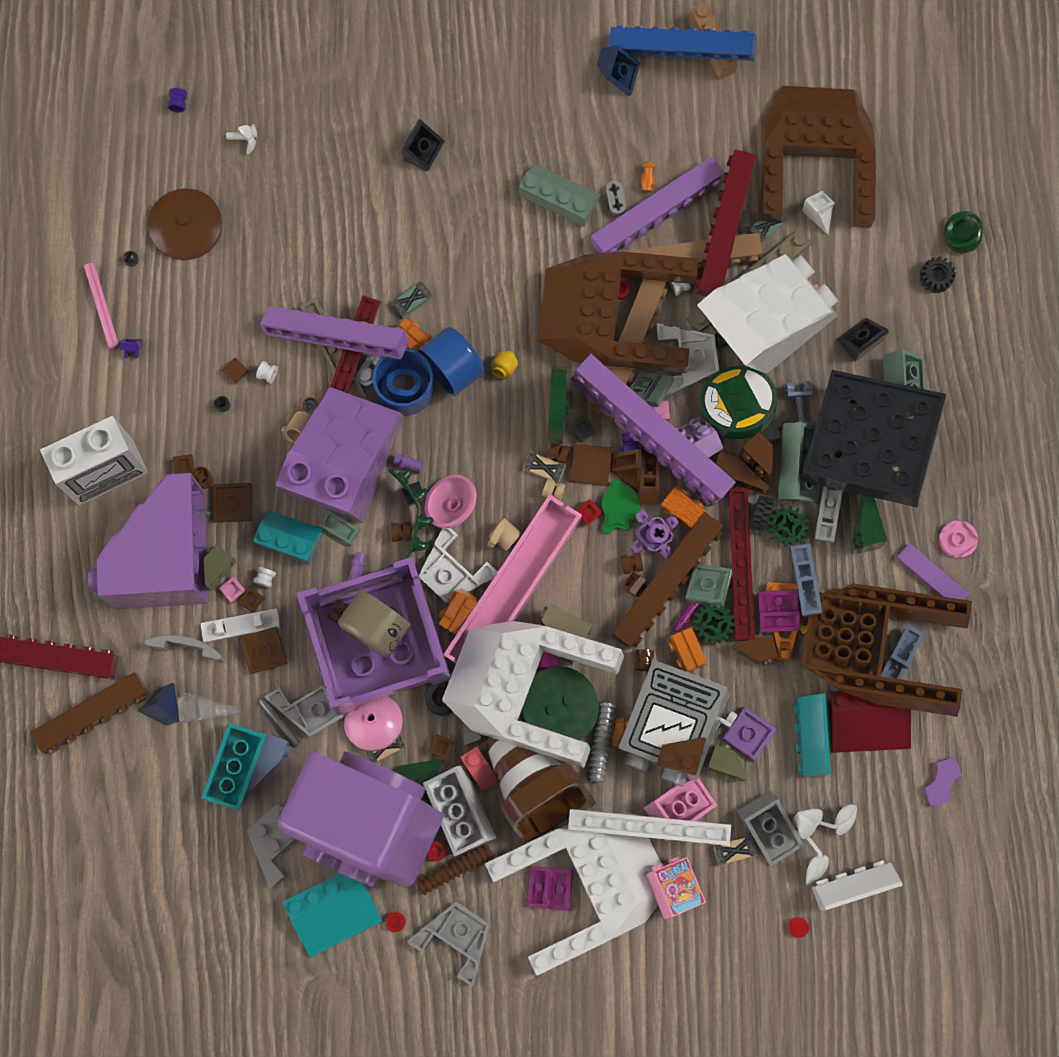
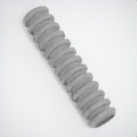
M607 702L599 703L600 709L597 717L598 721H596L594 745H592L594 750L591 752L593 756L590 758L592 762L589 764L591 769L588 770L590 775L587 776V779L594 782H604L605 780L603 776H605V763H607L606 757H608L607 751H609L608 745H610L609 739H611L610 733H612L611 727H613L612 721H614L613 715H615L613 710L616 709L614 704Z

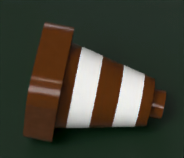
M491 737L487 741L486 747L505 800L501 806V811L513 830L523 841H531L540 837L570 816V809L580 810L589 801L590 796L568 764H559L552 757Z

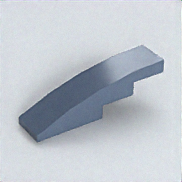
M810 544L791 546L802 616L822 614Z
M907 625L889 656L881 676L901 679L925 634Z

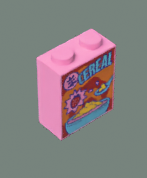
M678 856L668 860L669 865L663 866L662 863L651 867L652 872L646 874L664 920L706 903L687 857L680 860Z

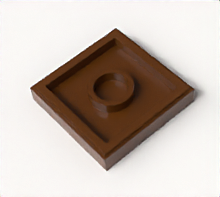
M574 444L570 482L608 486L612 447Z
M251 483L213 484L214 523L252 521Z
M277 626L239 637L249 674L288 664Z

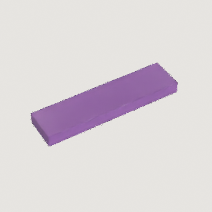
M909 543L897 556V559L940 596L964 600L969 595L966 590L912 544Z

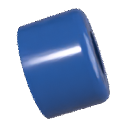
M452 327L444 328L418 349V352L430 363L435 379L452 396L458 395L484 373V365L476 351L464 336Z
M405 349L401 360L382 356L374 368L373 384L382 406L400 412L403 416L419 413L431 402L435 391L433 372L428 360L419 352ZM408 375L416 381L414 388L411 390L396 389L394 387L395 380L401 376Z

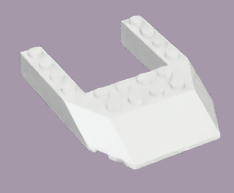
M509 621L471 627L442 701L473 732L584 768L590 752L588 743L518 721L543 652L618 675L624 658L622 650L547 626Z
M569 824L485 864L495 883L566 848L600 922L528 956L536 976L648 920L657 908L658 903L646 874L652 872L651 867L661 864L648 837L568 830Z

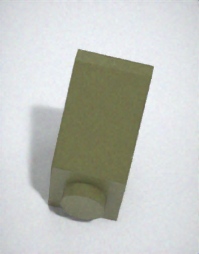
M217 544L214 547L211 546L206 551V556L204 557L205 585L211 591L237 563L232 556Z
M719 743V746L715 745L707 769L746 781L747 774L735 751L730 750L731 746Z

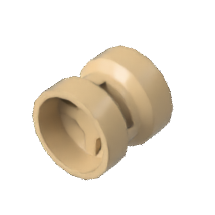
M548 478L542 496L547 498L550 494L561 501L566 485L555 483L553 479Z

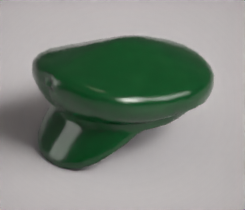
M961 211L953 214L947 220L944 234L948 247L952 251L962 254L972 252L979 247L983 238V226L976 214L970 211Z

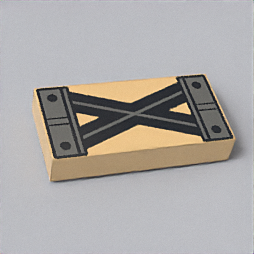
M531 451L523 467L524 471L547 480L548 478L553 479L555 483H559L565 469V465Z
M400 734L396 741L385 749L364 751L368 760L376 763L406 748V745Z
M752 835L731 841L730 845H717L713 847L719 866L757 855Z

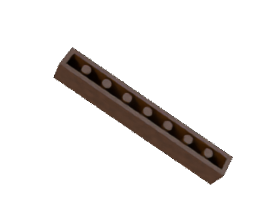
M706 512L703 513L612 632V637L628 649L639 645L643 639L641 637L644 631L649 632L654 625L652 620L656 615L658 617L662 615L666 609L664 607L665 603L668 600L671 602L677 595L675 590L679 585L684 586L689 579L687 574L690 570L694 572L701 563L698 561L702 555L706 556L712 547L709 545L712 541L715 540L717 542L723 534L721 531L723 525Z

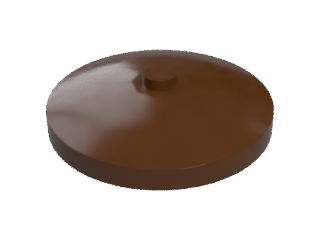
M183 188L165 194L154 204L148 217V232L154 245L161 253L176 260H192L207 254L217 244L222 233V216L218 206L207 194L195 189Z

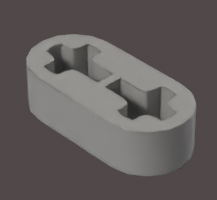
M611 181L606 186L608 207L613 216L620 217L626 211L623 188L619 182ZM612 187H615V189L617 190V194L615 197L613 191H611ZM616 201H618L620 207L619 211L615 208Z

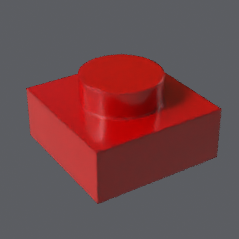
M590 499L576 510L582 514L581 520L587 526L591 525L602 515L601 510Z

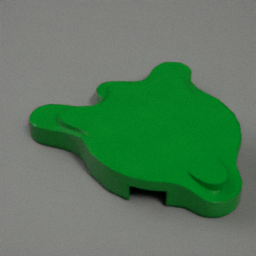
M619 480L611 481L609 489L602 499V511L605 515L602 531L607 535L611 534L616 528L628 531L631 521L642 525L638 523L635 516L641 511L635 491L623 485Z

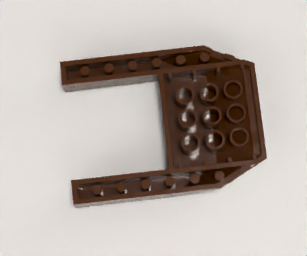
M782 86L763 118L761 221L779 222L781 219L783 155L853 158L852 227L871 228L875 220L876 148L872 122L855 89Z
M621 251L586 254L546 268L538 341L548 345L552 350L563 354L575 363H583L592 354L605 366L687 374L690 348L614 341L620 277L695 284L698 258Z
M855 583L849 584L845 588L837 590L834 588L825 593L819 592L822 614L809 615L801 661L802 667L836 689L875 704L954 717L958 716L962 689L883 677L881 672L889 617L967 629L972 601Z

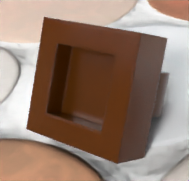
M631 573L621 588L626 593L640 597L641 595L638 593L640 587L643 589L647 588V585L644 584L646 580L641 575Z

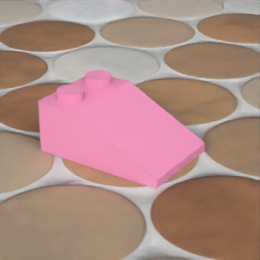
M698 777L697 782L686 779L684 787L675 785L645 806L644 810L650 817L697 821L715 808L717 804Z

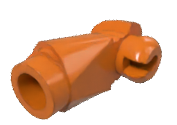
M647 161L642 165L644 172L642 173L640 185L642 186L641 190L652 191L655 186L653 170L656 166L653 162Z
M621 717L614 721L615 729L611 738L612 748L619 749L630 719Z

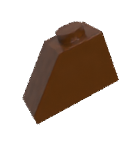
M772 635L737 642L732 646L734 651L755 664L762 663V666L774 664V660L778 658Z

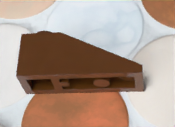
M641 446L642 457L638 504L657 505L660 463L653 453H648Z
M720 451L716 465L736 482L735 485L766 495L769 486L739 457H736L730 451Z

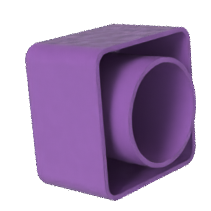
M310 751L278 818L277 824L284 834L307 844L303 855L316 862L336 869L338 872L372 887L377 877L401 887H408L415 882L445 814L421 800L426 788L387 768L347 751H344L339 762Z

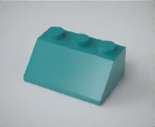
M269 511L260 523L253 542L257 547L310 565L323 529Z

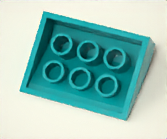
M342 873L282 902L310 958L383 922L366 884Z

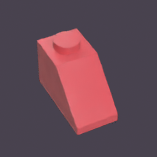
M478 747L460 757L482 792L498 783L497 777Z

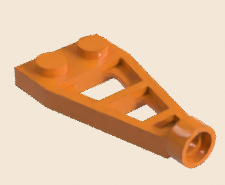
M766 583V591L797 589V584ZM798 595L799 618L801 621L802 611ZM779 631L773 632L778 655L777 660L792 661V650L797 631H791L789 638H781Z

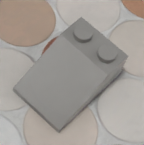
M771 790L737 811L770 866L804 847L781 803Z

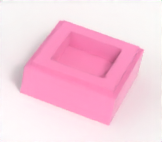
M234 576L219 587L231 604L246 591Z

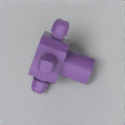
M641 510L635 515L638 523L642 525L636 529L638 540H635L630 545L633 553L643 550V547L649 552L660 550L659 553L663 558H669L673 552L670 546L667 547L666 544L672 541L673 533L670 529L677 526V519L671 516L665 519V522L659 517H653L649 520L648 514ZM654 530L657 531L658 537L654 536V533H656Z

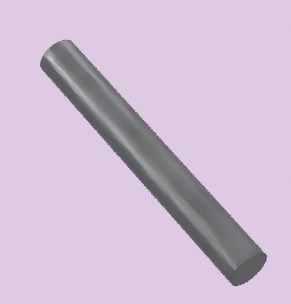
M262 698L258 703L294 748L300 744L299 740L268 701Z

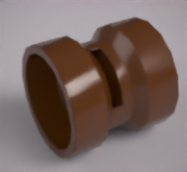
M551 444L546 458L556 459L559 463L565 464L571 447Z
M199 466L192 471L191 474L203 489H207L212 485L213 476L207 468Z
M405 522L400 525L398 523H391L392 542L412 540L411 522Z
M640 552L634 553L633 556H621L624 575L630 574L631 571H643Z
M336 599L333 604L334 609L329 612L327 618L338 623L341 614L346 610L348 604Z
M646 649L635 650L637 662L634 663V670L648 672L655 651Z

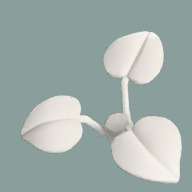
M849 804L843 807L836 817L835 824L822 822L823 812L820 809L804 810L798 812L793 818L792 825L798 828L799 837L802 839L806 838L818 854L811 860L808 866L806 885L812 884L821 878L826 872L829 863L828 856H822V852L810 836L818 825L836 828L835 833L837 835L846 833L856 819L857 805Z

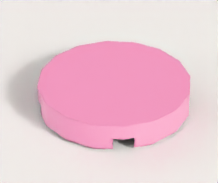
M954 520L947 523L939 535V545L942 551L955 559L970 556L978 545V534L975 528L965 521Z

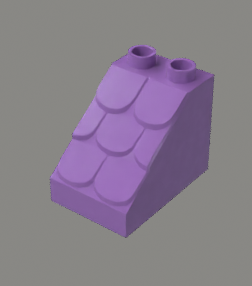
M329 387L288 452L276 486L292 497L363 522L402 422L403 415L395 410Z
M191 473L166 475L164 480H161L155 486L144 504H138L121 531L110 539L97 558V568L89 569L88 583L90 591L98 592L99 598L103 599L114 609L208 603V588L205 585L204 557L207 551L205 519L198 520L197 515L206 518L204 513L199 512L205 510V491Z

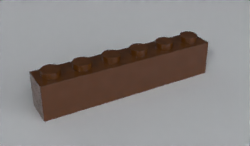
M133 672L31 731V734L42 753L53 754L60 749L61 745L76 741L77 736L82 733L88 734L95 729L94 726L99 723L105 724L109 722L113 715L128 711L129 706L134 703L136 705L146 700V696L150 694L139 674Z

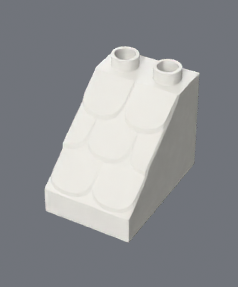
M784 254L715 289L697 306L746 366L768 374L838 316L831 307L839 300L825 284L818 289L812 285L808 278L815 271L802 255L792 260Z

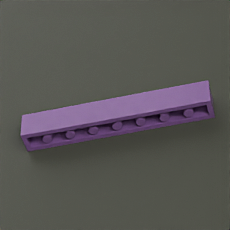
M712 156L591 235V244L598 253L618 252L620 248L628 247L635 238L643 237L650 228L658 227L665 218L673 217L680 208L688 207L695 198H701L707 194L710 188H716L721 185L724 171Z
M268 306L260 323L265 334L269 336L400 360L409 342L405 331L401 328H390L381 324L373 325L364 321H351L347 318H334L330 315L323 316L313 312L306 313L282 307Z

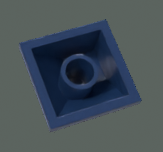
M618 45L601 48L597 62L601 73L605 79L628 96H631L640 62Z

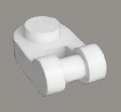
M369 354L357 373V379L362 387L366 388L373 385L374 370L370 369V366L372 364L376 366L379 361L376 355Z

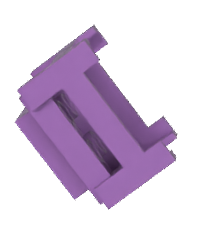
M412 557L394 562L393 567L320 590H317L315 587L297 593L326 685L325 690L331 709L338 716L357 710V705L431 682L433 686L449 681L451 678ZM398 575L396 579L362 589L390 607L411 624V627L389 657H382L347 634L339 627L338 623L327 618L329 612L334 609L333 604L336 599L349 605L358 591L324 601V599Z

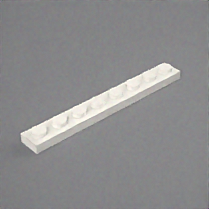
M570 809L568 830L730 845L731 824Z

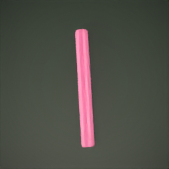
M93 263L86 264L84 268L108 347L110 349L117 348L119 346L95 265Z

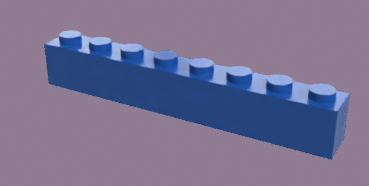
M618 25L617 27H611L608 47L618 45L631 56L755 61L757 38L755 33L748 30L742 32L724 30L722 32L714 29H706V31H699L695 28L680 30L675 27L670 29L652 27V29H648L642 26L627 28L626 26Z

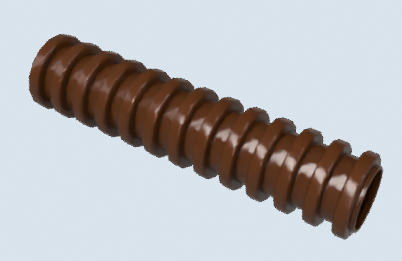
M485 843L483 844L484 847H478L476 851L475 849L472 850L471 854L468 852L467 856L462 855L461 859L457 858L455 862L451 861L450 865L445 864L444 868L440 867L438 871L434 870L433 874L428 873L427 877L423 876V879H417V884L422 894L427 895V892H433L432 889L435 888L437 890L438 886L442 887L444 883L448 884L449 880L452 879L454 881L455 877L459 878L461 874L465 875L466 871L471 872L472 868L476 869L478 865L482 866L483 862L488 863L489 859L493 860L494 856L489 846Z

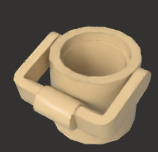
M302 411L296 412L287 427H282L283 438L295 443L311 415Z
M504 518L489 535L490 539L487 547L491 549L497 543L503 550L507 551L522 533Z

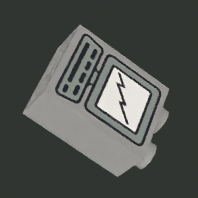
M653 660L619 745V750L627 756L624 764L644 773L647 772L649 764L663 769L661 779L680 787H684L686 779L697 782L730 695L728 687ZM701 737L707 739L696 776L657 765L663 744Z

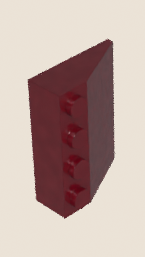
M831 691L827 694L832 753L911 749L910 709L875 704L843 691Z

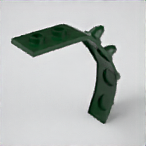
M390 468L388 469L389 472L405 487L411 497H413L412 499L417 507L413 537L409 551L404 558L407 559L410 558L412 552L415 553V551H423L429 548L428 543L419 540L418 532L422 530V527L432 524L434 519L432 517H424L421 514L420 505L426 498L428 490L423 488L417 492L415 490L412 491L407 484L412 474L411 468L406 469L402 473L400 471L396 473ZM391 564V565L386 566V567H384V568H382V569H380V570L393 567L394 565Z

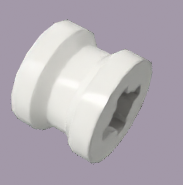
M669 282L670 288L676 296L680 295L684 290H690V284Z
M262 361L256 378L260 380L265 379L267 383L272 384L276 378L278 366H270L267 362Z
M258 567V574L253 579V582L271 588V581L276 573L272 570Z

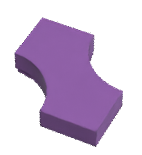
M956 757L935 763V778L930 785L924 787L930 807L950 801V786L955 779L962 776Z

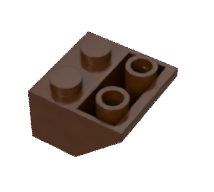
M759 432L742 447L739 458L766 483L772 473L773 445Z

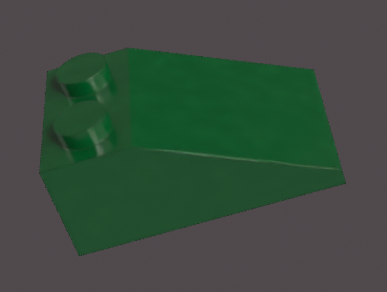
M864 495L860 496L852 538L853 548L857 549L858 554L880 549L887 542L876 500L873 497Z

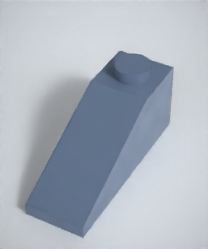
M265 734L267 736L247 788L248 792L253 793L284 762L285 757H289L292 749L289 746V741Z

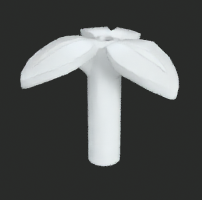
M254 124L251 127L248 125L238 127L239 132H227V140H247L249 142L246 154L249 155L255 148L256 141L254 137H257V130Z

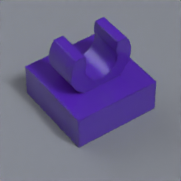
M123 339L120 342V350H125V358L129 357V351L134 352L135 359L139 357V350L143 347V339Z

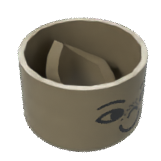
M363 590L358 591L338 620V625L342 630L382 657H389L411 627V624L402 616Z

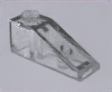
M194 693L183 694V697L177 698L179 717L182 723L242 714L241 710L236 707L194 695Z

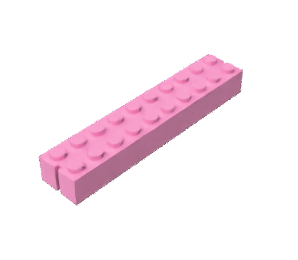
M549 494L443 654L444 659L456 665L471 627L515 621L580 523L582 514L569 506L565 508L564 513V503Z

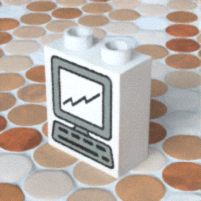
M110 416L40 449L55 484L79 506L148 473L133 439L114 416Z

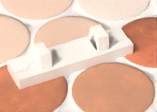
M277 608L200 623L204 643L245 636L276 626L278 629H281Z

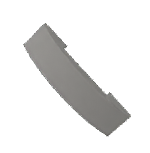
M169 635L145 641V645L150 648L168 651L169 644L203 650L202 657L205 659L224 662L225 660L222 655L209 645L189 637Z

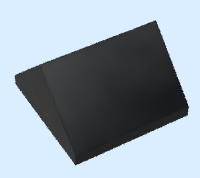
M418 119L401 149L403 161L424 171H429L445 140L425 122Z
M865 318L837 340L856 362L883 342L889 330Z

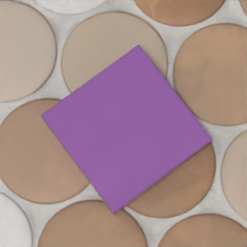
M744 706L722 739L749 759L755 761L777 729Z

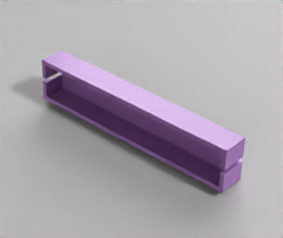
M592 354L576 369L570 378L572 385L577 390H582L590 402L598 404L601 407L600 410L605 415H610L615 420L614 422L622 429L625 428L633 440L644 445L643 448L648 453H653L661 465L668 466L676 478L686 482V486L691 491H696L704 503L713 506L736 483Z

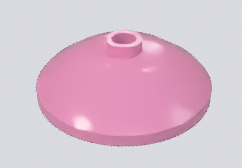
M449 475L439 480L426 497V517H432L434 519L432 524L439 528H452L461 524L471 514L476 503L477 493L474 484L462 475Z
M388 696L357 705V710L346 713L344 719L346 735L355 746L362 750L379 751L393 744L401 733L403 725L401 710L396 702ZM370 716L375 717L373 721H368V718Z

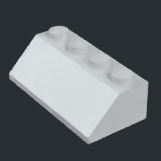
M465 765L456 766L423 783L433 808L445 814L441 826L454 856L496 839Z
M884 860L873 863L874 868L866 870L864 866L854 869L855 874L849 876L845 872L836 875V880L828 882V879L817 881V886L812 887L819 909L822 911L903 886L902 881L891 862L885 864Z

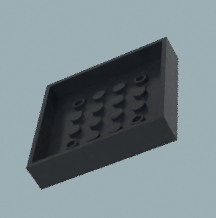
M832 370L803 468V482L918 508L945 406L946 394ZM854 402L856 405L851 406L850 403ZM912 415L913 418L909 419L907 416ZM841 454L842 457L836 458L835 455ZM898 467L899 470L894 471L893 468Z

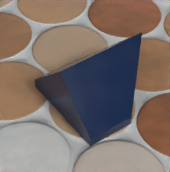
M175 683L161 687L138 712L164 725H172L179 722Z

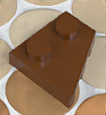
M701 737L663 744L657 765L696 776L707 739Z

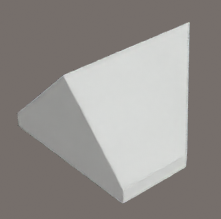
M821 191L805 200L802 211L827 235L829 234L832 209L835 203Z

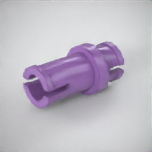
M397 453L393 464L399 465L401 469L411 468L412 471L420 474L424 462L412 459L407 454L401 455Z
M355 552V557L351 561L353 564L348 580L361 577L363 568L367 564L365 562L366 554Z

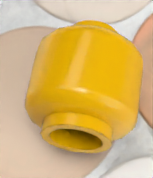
M499 351L490 364L493 375L499 379L510 378L518 366V360L511 351Z

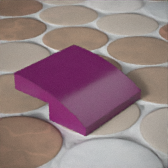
M797 589L758 591L760 632L800 631Z
M531 866L527 907L570 911L574 870Z

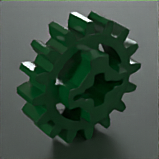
M783 505L781 511L775 509V515H770V520L772 521H769L767 526L771 528L768 529L767 533H773L770 539L776 538L777 545L783 542L784 547L788 543L791 546H795V541L800 544L802 542L801 537L806 538L807 534L804 531H808L809 527L805 526V524L809 520L803 519L805 513L799 514V508H796L794 511L792 510V505L788 509ZM781 516V523L775 525L776 520ZM786 523L792 526L790 530L788 527H784ZM800 528L799 534L795 536L794 530Z
M709 604L705 605L706 609L700 607V614L695 613L694 615L697 620L692 622V624L697 625L693 631H699L697 638L704 637L703 643L711 640V645H714L716 640L721 644L722 638L727 641L729 639L727 633L732 634L734 632L730 627L735 626V623L731 622L734 615H728L730 609L723 610L724 606L717 607V605L710 607ZM715 612H718V613L722 614L723 616H719V615L715 614ZM706 614L707 620L701 623L703 615ZM711 620L719 622L716 628L713 625H709ZM726 624V630L721 633V626ZM705 631L712 633L713 636L708 635Z

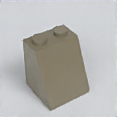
M550 603L549 607L545 606L540 614L542 626L586 639L591 633V624ZM566 659V660L569 662V664H571V665H573L574 662H575V661Z

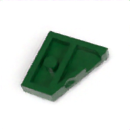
M436 759L401 765L398 767L397 774L424 787V782L438 776L442 760ZM425 789L423 795L428 796V794H427V792H426V789Z

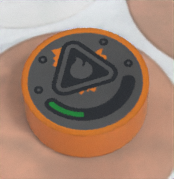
M307 396L302 400L301 408L303 412L312 415L320 402L314 396Z

